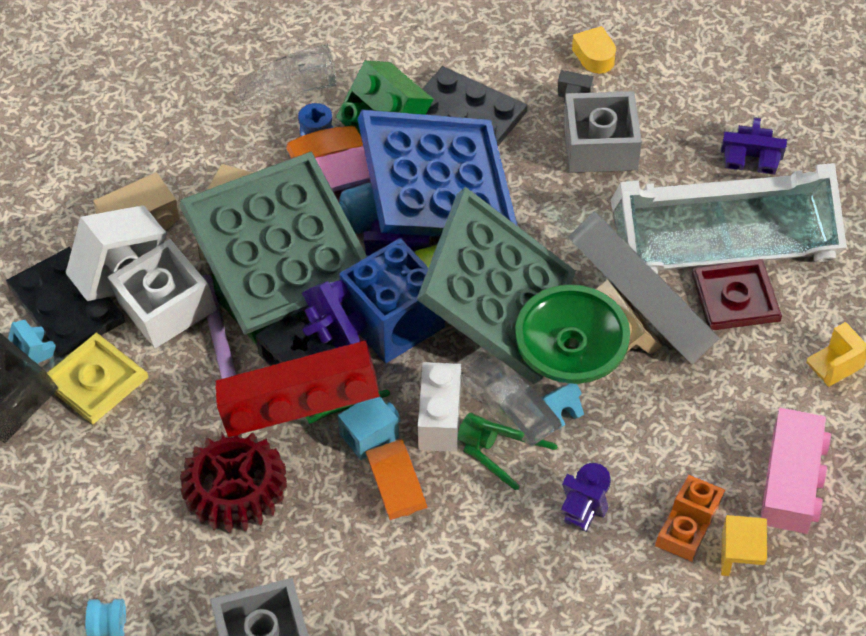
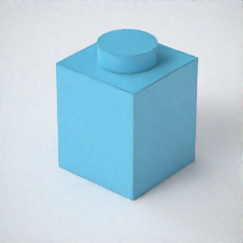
M381 397L357 403L338 415L339 434L358 458L363 460L367 457L365 451L391 443L399 438L398 423L401 419L398 411L390 402L385 403Z

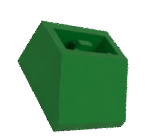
M364 60L336 118L345 126H355L361 136L358 116L361 110L426 115L434 99L391 62Z

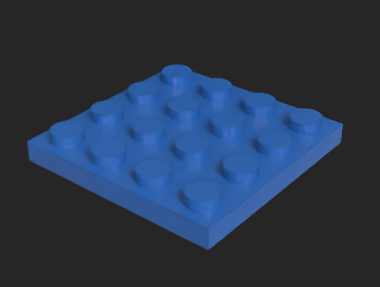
M361 110L358 116V123L381 233L441 236L455 197L465 187L518 226L491 120Z

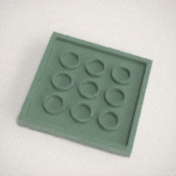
M312 151L181 199L179 204L244 335L306 310L309 306L302 295L303 291L326 281L331 283L340 280V272L367 257Z
M465 187L455 197L416 300L529 382L535 384L542 380L544 376L534 371L519 353L515 340L517 317L525 303L537 293L554 286L572 285L576 270Z

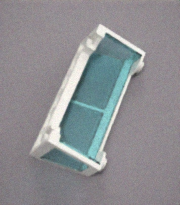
M835 163L816 165V173L807 172L802 174V170L794 171L791 176L655 188L654 183L646 184L643 190L640 189L639 180L627 181L619 184L611 198L617 233L657 274L661 270L704 267L758 259L771 261L814 257V262H828L835 260L836 254L841 253L847 248Z

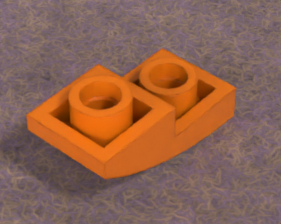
M355 126L324 129L298 137L288 142L286 149L291 158L311 151L314 157L317 158L361 147L363 143Z
M402 439L365 451L389 520L408 516L428 508Z
M688 475L675 498L672 511L657 536L655 546L692 562L719 508L725 489Z

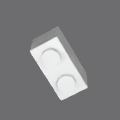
M423 362L418 417V450L457 452L461 364Z

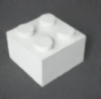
M144 205L82 216L79 220L66 274L87 301L114 296L115 294L108 276L162 244L166 231Z
M171 239L108 276L119 305L155 349L217 310L208 283Z

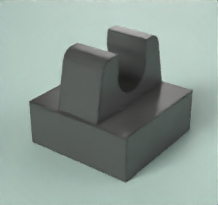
M561 70L558 78V96L564 97L565 103L566 93H594V76Z

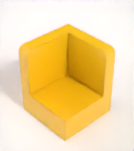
M844 322L834 328L829 346L809 356L806 362L825 384L830 387L864 367L866 362V343Z
M726 515L722 530L721 576L730 575L733 563L765 565L767 561V519Z

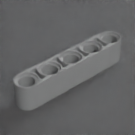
M595 211L568 236L584 255L691 364H694L720 339Z

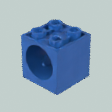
M401 238L339 273L340 280L345 282L350 292V297L341 302L346 315L356 310L362 314L367 323V328L359 335L364 341L366 340V343L385 364L445 328V320L416 300L428 267Z

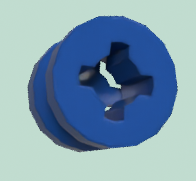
M308 104L301 108L298 113L300 136L333 128L331 124L332 112L324 104Z

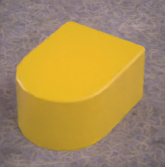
M602 26L573 35L572 50L586 70L600 74L606 73L614 67L616 46Z

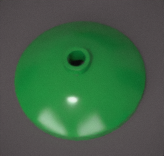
M559 285L537 293L525 303L517 317L515 340L520 355L534 371L557 382L580 384L601 379L621 364L629 347L630 327L621 307L606 294L582 285ZM567 346H573V347H575L576 349H568V348H566V347H567Z

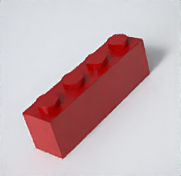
M366 340L215 381L217 409L228 438L380 397L376 374Z

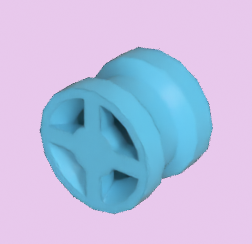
M89 599L85 620L86 636H124V624L126 623L124 599H114L111 603H102L99 599Z

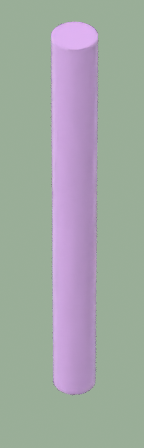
M202 275L210 287L217 308L215 312L207 316V321L221 378L223 379L236 375L218 300L215 295L212 277L210 275Z

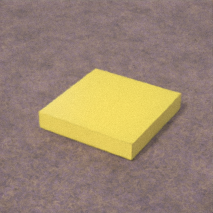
M96 332L40 379L44 386L93 425L148 378V373Z

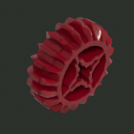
M221 431L218 441L214 442L206 437L205 448L194 446L193 457L185 458V470L181 471L180 474L182 486L180 491L182 499H185L187 510L190 514H196V519L200 524L209 520L210 527L215 531L221 525V522H224L225 529L230 534L234 528V523H240L241 528L245 532L249 526L248 520L253 519L254 522L261 526L263 522L262 512L274 517V512L276 511L275 504H282L284 499L283 491H286L287 488L286 466L281 460L277 448L271 449L267 439L258 442L253 432L247 438H242V434L227 438ZM258 468L265 474L259 487L253 482L254 472ZM210 473L213 475L214 481L212 482L211 490L207 493L202 486L205 478Z

